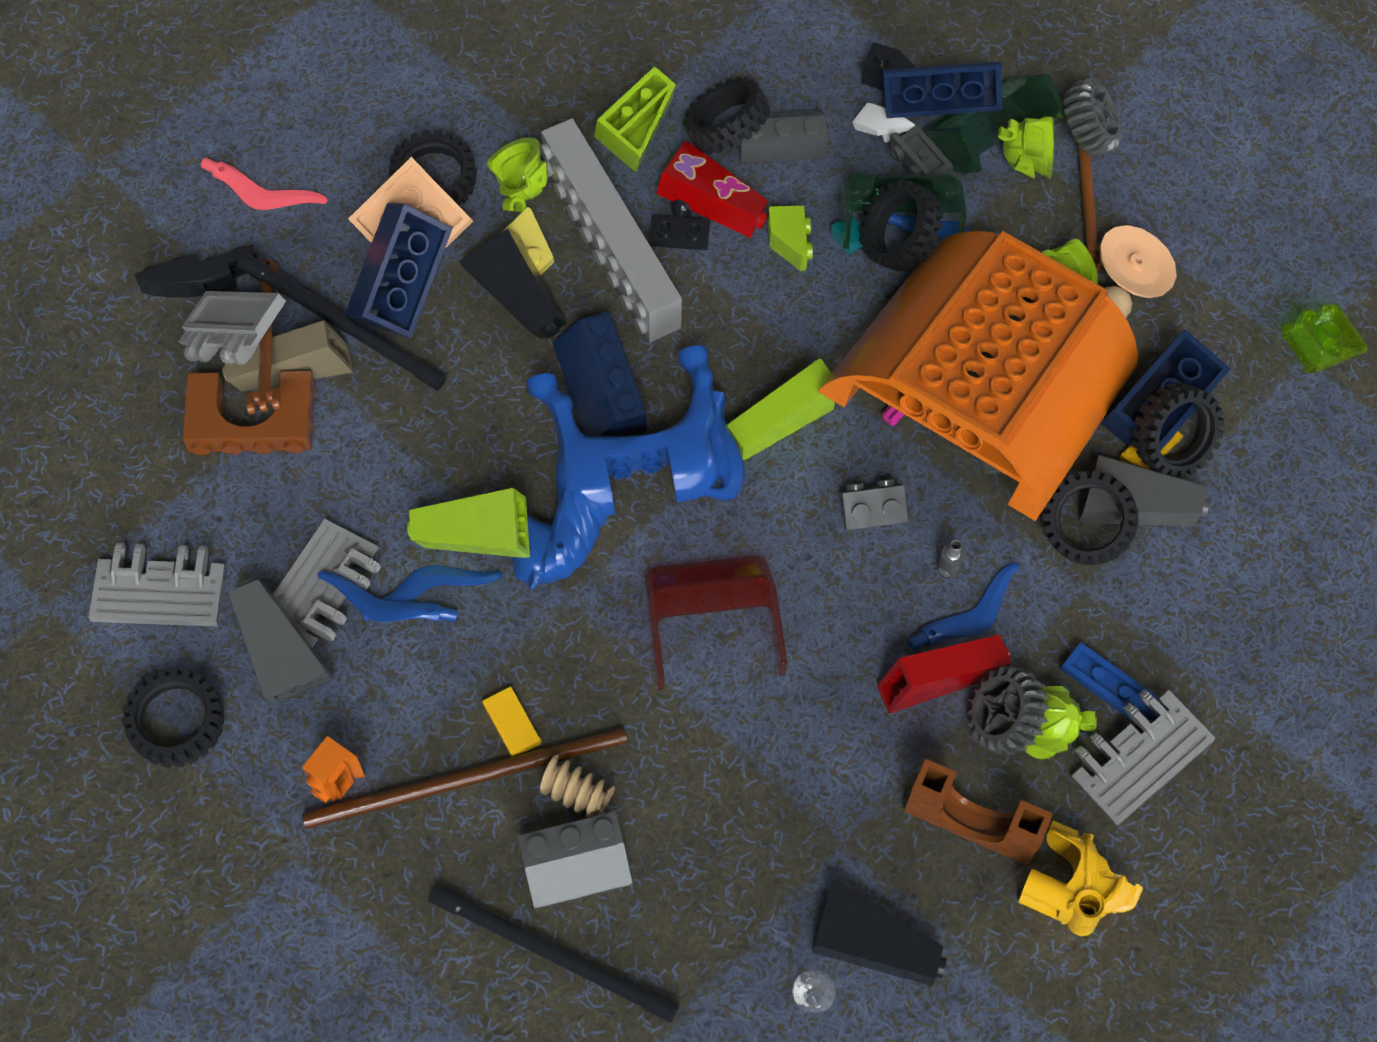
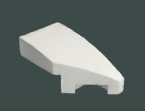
M869 102L866 103L852 121L856 130L876 136L882 135L885 143L890 141L891 134L895 132L897 134L908 132L915 127L911 121L904 117L887 118L886 108Z

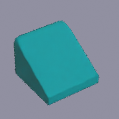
M855 218L831 225V236L847 255L863 246L859 240L863 236L859 233L861 225Z

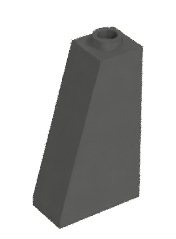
M1098 456L1093 471L1106 473L1118 479L1128 488L1138 508V525L1195 526L1200 517H1206L1211 501L1206 499L1208 487L1104 456ZM1093 487L1088 488L1079 521L1084 523L1121 524L1122 514L1120 505L1114 496L1105 490Z
M248 579L236 585L237 588L228 591L265 699L276 703L334 679L330 670L265 584L258 579Z

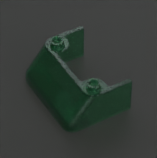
M1050 74L1010 76L1002 79V111L944 114L923 127L922 130L953 164L954 172L967 174L983 170L979 162L981 160L979 155L1002 141L998 137L999 127L1003 126L1007 129L1010 119L1021 123L1025 118L1039 120L1043 117H1052L1054 119L1064 118L1067 115L1064 113L1065 108Z
M855 173L848 176L844 180L839 194L843 249H849L853 211L867 212L864 209L867 204L872 206V196L874 194L880 196L878 190L881 187L888 188L887 183L892 181L896 183L897 180L914 182L935 194L938 198L937 201L942 206L939 210L943 213H950L953 234L964 232L967 210L962 182L949 174L881 175ZM910 199L904 202L894 212H917L915 200Z

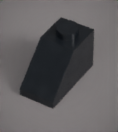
M873 42L864 63L861 84L885 91L883 70L916 67L900 50Z

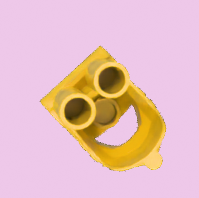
M1053 820L1047 834V843L1056 853L1064 857L1071 864L1073 877L1066 884L1035 869H1031L1018 903L1061 921V924H1067L1069 929L1076 935L1088 936L1093 933L1102 917L1109 913L1116 914V912H1126L1133 909L1140 898L1143 887L1137 883L1133 886L1128 882L1127 877L1111 872L1106 859L1098 853L1095 843H1093V834L1083 832V835L1080 836L1077 830Z

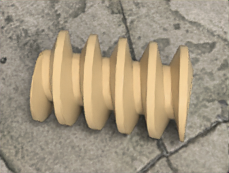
M556 754L552 757L543 773L540 785L541 794L547 795L552 791V800L559 801L563 798V806L566 808H570L575 804V813L582 814L586 810V818L598 816L609 803L615 786L613 785L606 792L603 791L605 780L601 779L598 783L592 785L593 774L591 772L584 779L580 778L582 767L578 766L571 773L569 772L570 761L566 760L559 766L557 765L559 755Z

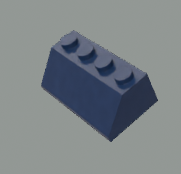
M1001 62L883 70L887 118L1002 111Z
M387 203L345 314L370 326L411 339L453 228L406 204Z
M609 311L580 319L553 342V347L584 435L627 436L647 430L646 411Z
M1184 329L1101 421V424L1123 443L1134 446L1133 441L1138 438L1133 436V429L1139 428V425L1135 423L1136 417H1143L1144 413L1139 410L1142 405L1147 407L1150 405L1147 401L1150 395L1157 397L1156 390L1159 388L1166 389V385L1171 383L1175 385L1177 383H1184L1200 388L1210 394L1231 368ZM1193 403L1182 404L1170 413L1160 433V451L1194 413L1196 407Z

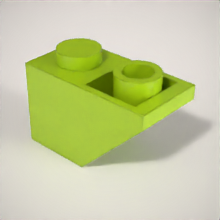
M769 206V247L799 271H806L807 260H812L813 247L812 242H807L806 235L811 233L810 217H805L804 206Z

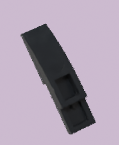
M252 244L246 247L235 248L231 252L217 257H208L196 264L192 254L185 257H177L170 262L156 267H147L134 275L143 294L170 298L203 296L205 291L224 292L236 288L233 278L247 274L237 268L240 257L246 252L257 258Z

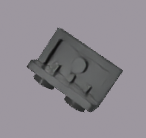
M918 125L902 136H899L897 132L891 134L889 151L892 157L897 162L901 161L907 168L910 178L914 182L918 181L924 188L929 187L953 170V164Z
M895 478L876 480V485L867 487L864 486V482L846 484V489L838 490L839 497L842 499L846 530L908 522L905 488L903 484L895 483Z

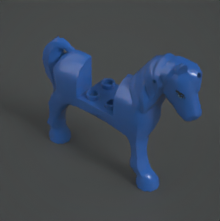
M695 345L686 347L677 354L679 365L691 377L692 401L680 422L653 434L585 436L580 432L575 423L573 401L570 396L558 390V381L554 374L543 373L527 379L526 385L529 395L541 400L552 414L559 444L556 462L558 500L552 524L544 523L527 514L530 557H512L516 578L528 583L529 589L533 590L539 584L566 579L572 575L575 569L585 563L586 557L590 554L595 542L599 538L600 528L606 524L607 516L615 514L609 476L613 475L614 479H625L632 475L631 472L643 470L646 474L656 473L662 469V466L667 465L668 460L676 502L689 501L702 496L724 501L737 497L744 485L746 477L745 466L739 445L724 419L725 394L722 391L713 390L714 377L708 365L709 357L705 346ZM718 479H720L722 485H720L718 488L714 487L716 486Z

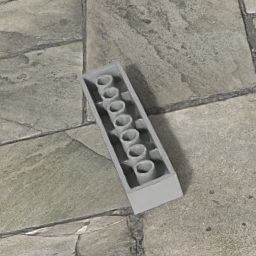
M571 118L541 131L542 144H540V149L544 162H546L548 178L552 177L555 183L553 185L560 200L564 198L567 202L566 208L573 222L577 220L581 227L579 229L586 244L591 243L593 246V255L599 266L604 265L606 268V276L610 286L613 289L617 288L619 290L623 308L627 312L631 310L635 317L633 322L640 335L645 334L650 343L681 329V296L574 119Z

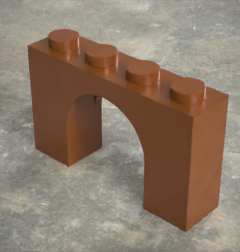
M311 371L280 372L279 391L282 397L281 409L275 410L264 422L249 427L233 425L222 417L224 385L219 373H188L183 441L188 452L196 455H208L210 452H224L236 455L240 454L241 451L269 454L272 451L285 450L296 454L303 452V450H312L315 382Z
M925 758L904 812L1028 866L1042 843L1053 813L1023 800H1020L1015 811L1009 813L997 812L981 807L967 800L954 789L953 781L957 773L956 771Z

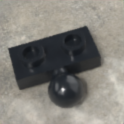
M674 200L671 202V211L676 217L652 215L650 246L708 251L710 219L687 218L693 211H691L690 206L685 201Z

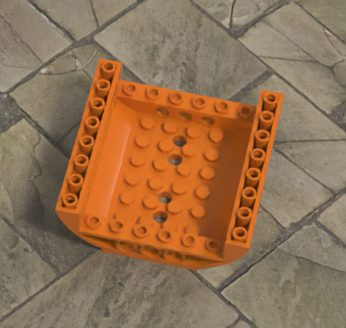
M967 231L953 234L934 245L935 248L932 253L928 252L926 254L928 258L924 262L921 261L819 388L818 392L842 407L848 404L859 388L1018 481L1019 484L1008 505L1036 521L1138 367V350L1135 337L1121 310L1108 297V290L1004 231L1000 234L985 231ZM1027 297L1031 299L1034 303L1026 302L1022 298ZM1014 315L1021 321L1012 320L1009 316ZM988 352L994 358H987L983 356L981 353ZM968 371H974V372H976L980 377H979V378L972 377V376H970L967 372H968Z

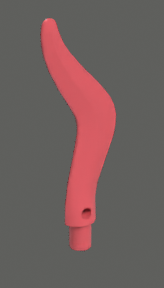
M205 157L201 162V168L212 172L213 177L228 184L245 204L254 209L269 210L302 203L326 204L328 201L324 195L313 191L266 190L258 186L242 172L223 161L217 163Z

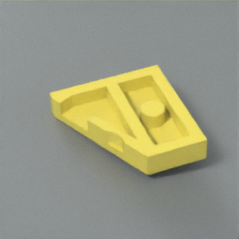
M527 207L504 230L508 228L519 236L541 276L554 263V257L532 210Z

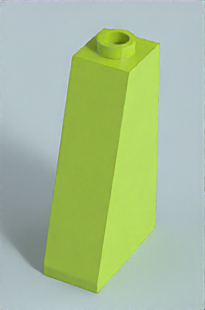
M821 358L727 424L739 445L743 461L834 410L835 402L818 392L819 388L831 375V371Z
M514 488L409 510L408 535L412 541L424 548L519 558L530 557L526 497Z

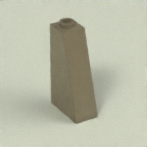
M324 320L272 337L271 386L279 385L280 372L311 371L313 379L352 373L353 368L349 345ZM259 346L251 359H248L249 362H246L247 364H225L222 368L225 380L235 386L240 392L258 389Z

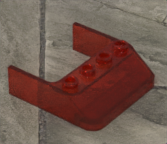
M747 556L657 566L647 572L645 576V592L658 690H664V670L658 623L666 617L767 607L770 613L779 676L786 675L787 656L777 591L770 566L765 559L759 556Z

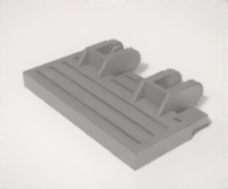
M205 291L182 325L185 332L178 342L187 346L184 350V357L192 362H207L212 359V356H215L219 348H223L219 355L222 362H225V364L236 363L237 365L247 364L246 362H249L248 359H251L255 353L259 342L286 300L279 293Z
M325 518L273 594L312 647H314L318 640L308 634L309 631L328 641H333L336 637L335 632L331 628L317 622L320 615L341 625H344L347 617L338 611L346 597L333 585L319 579L317 576L318 572L325 571L340 575L362 589H367L371 582L364 575L351 568L354 564H357L373 573H378L381 568L380 564L372 559L379 549L377 545Z
M117 543L115 545L113 559H98L88 616L91 622L219 626L226 566L221 563H211L210 574L206 576L209 553L207 546H200L197 551L195 571H187L189 548L180 545L178 548L176 563L148 561L146 574H143L146 554L144 544H136L133 551L131 568H124L126 546L124 543Z
M1144 689L1139 693L1141 701L1158 717L1153 723H1150L1136 706L1128 703L1123 707L1129 717L1144 732L1140 734L1130 724L1111 740L1110 744L1119 754L1098 733L1095 732L1090 736L1094 746L1109 759L1103 767L1098 764L1087 749L1079 746L1074 750L1095 775L1091 777L1081 767L1071 777L1116 827L1216 739L1170 690L1159 698V701L1165 708L1147 690Z

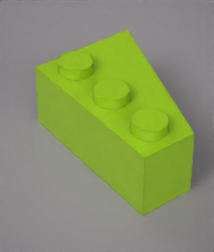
M654 66L597 119L594 137L629 168L637 172L672 102L676 84Z

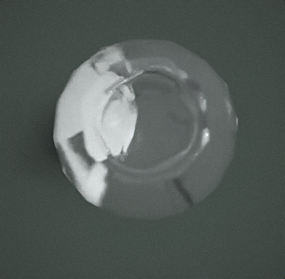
M815 969L800 974L794 982L792 991L794 1000L799 1008L812 1014L823 1013L831 1008L837 993L832 978L825 972Z

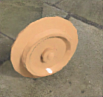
M1129 225L1114 227L1103 236L1099 246L1101 262L1107 274L1119 287L1133 295L1145 298L1163 296L1173 288L1177 277L1175 262L1168 248L1156 236L1142 228Z

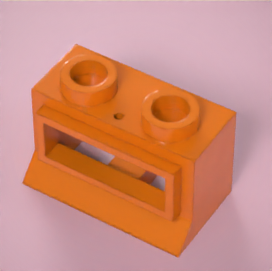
M328 736L302 766L307 777L305 782L312 788L310 792L323 803H327L328 800L333 803L336 799L341 800L354 784L353 779L365 777L357 756Z

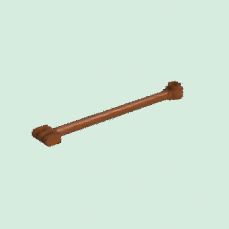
M1078 142L1086 248L1097 264L1095 266L1097 272L1102 270L1103 264L1100 258L1097 239L1091 155L1082 150Z
M266 259L270 269L280 274L278 265L271 259ZM258 281L261 284V293H273L271 286ZM272 324L259 342L258 391L247 393V410L249 414L256 413V405H260L261 412L269 411V403L271 402L274 410L281 409L282 397L279 388L271 389Z

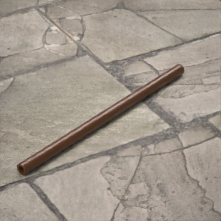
M624 727L304 812L302 813L305 828L309 829L548 765L556 754L559 755V762L628 743Z

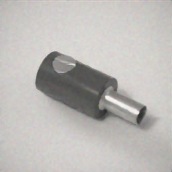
M953 540L951 543L946 544L941 551L937 571L943 578L952 579L959 575L965 558V551L959 540Z

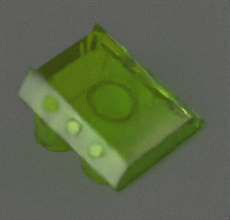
M1339 304L1323 305L1317 312L1311 309L1303 310L1292 322L1283 325L1282 339L1288 342L1304 366L1305 373L1319 372L1365 353L1368 350V346Z

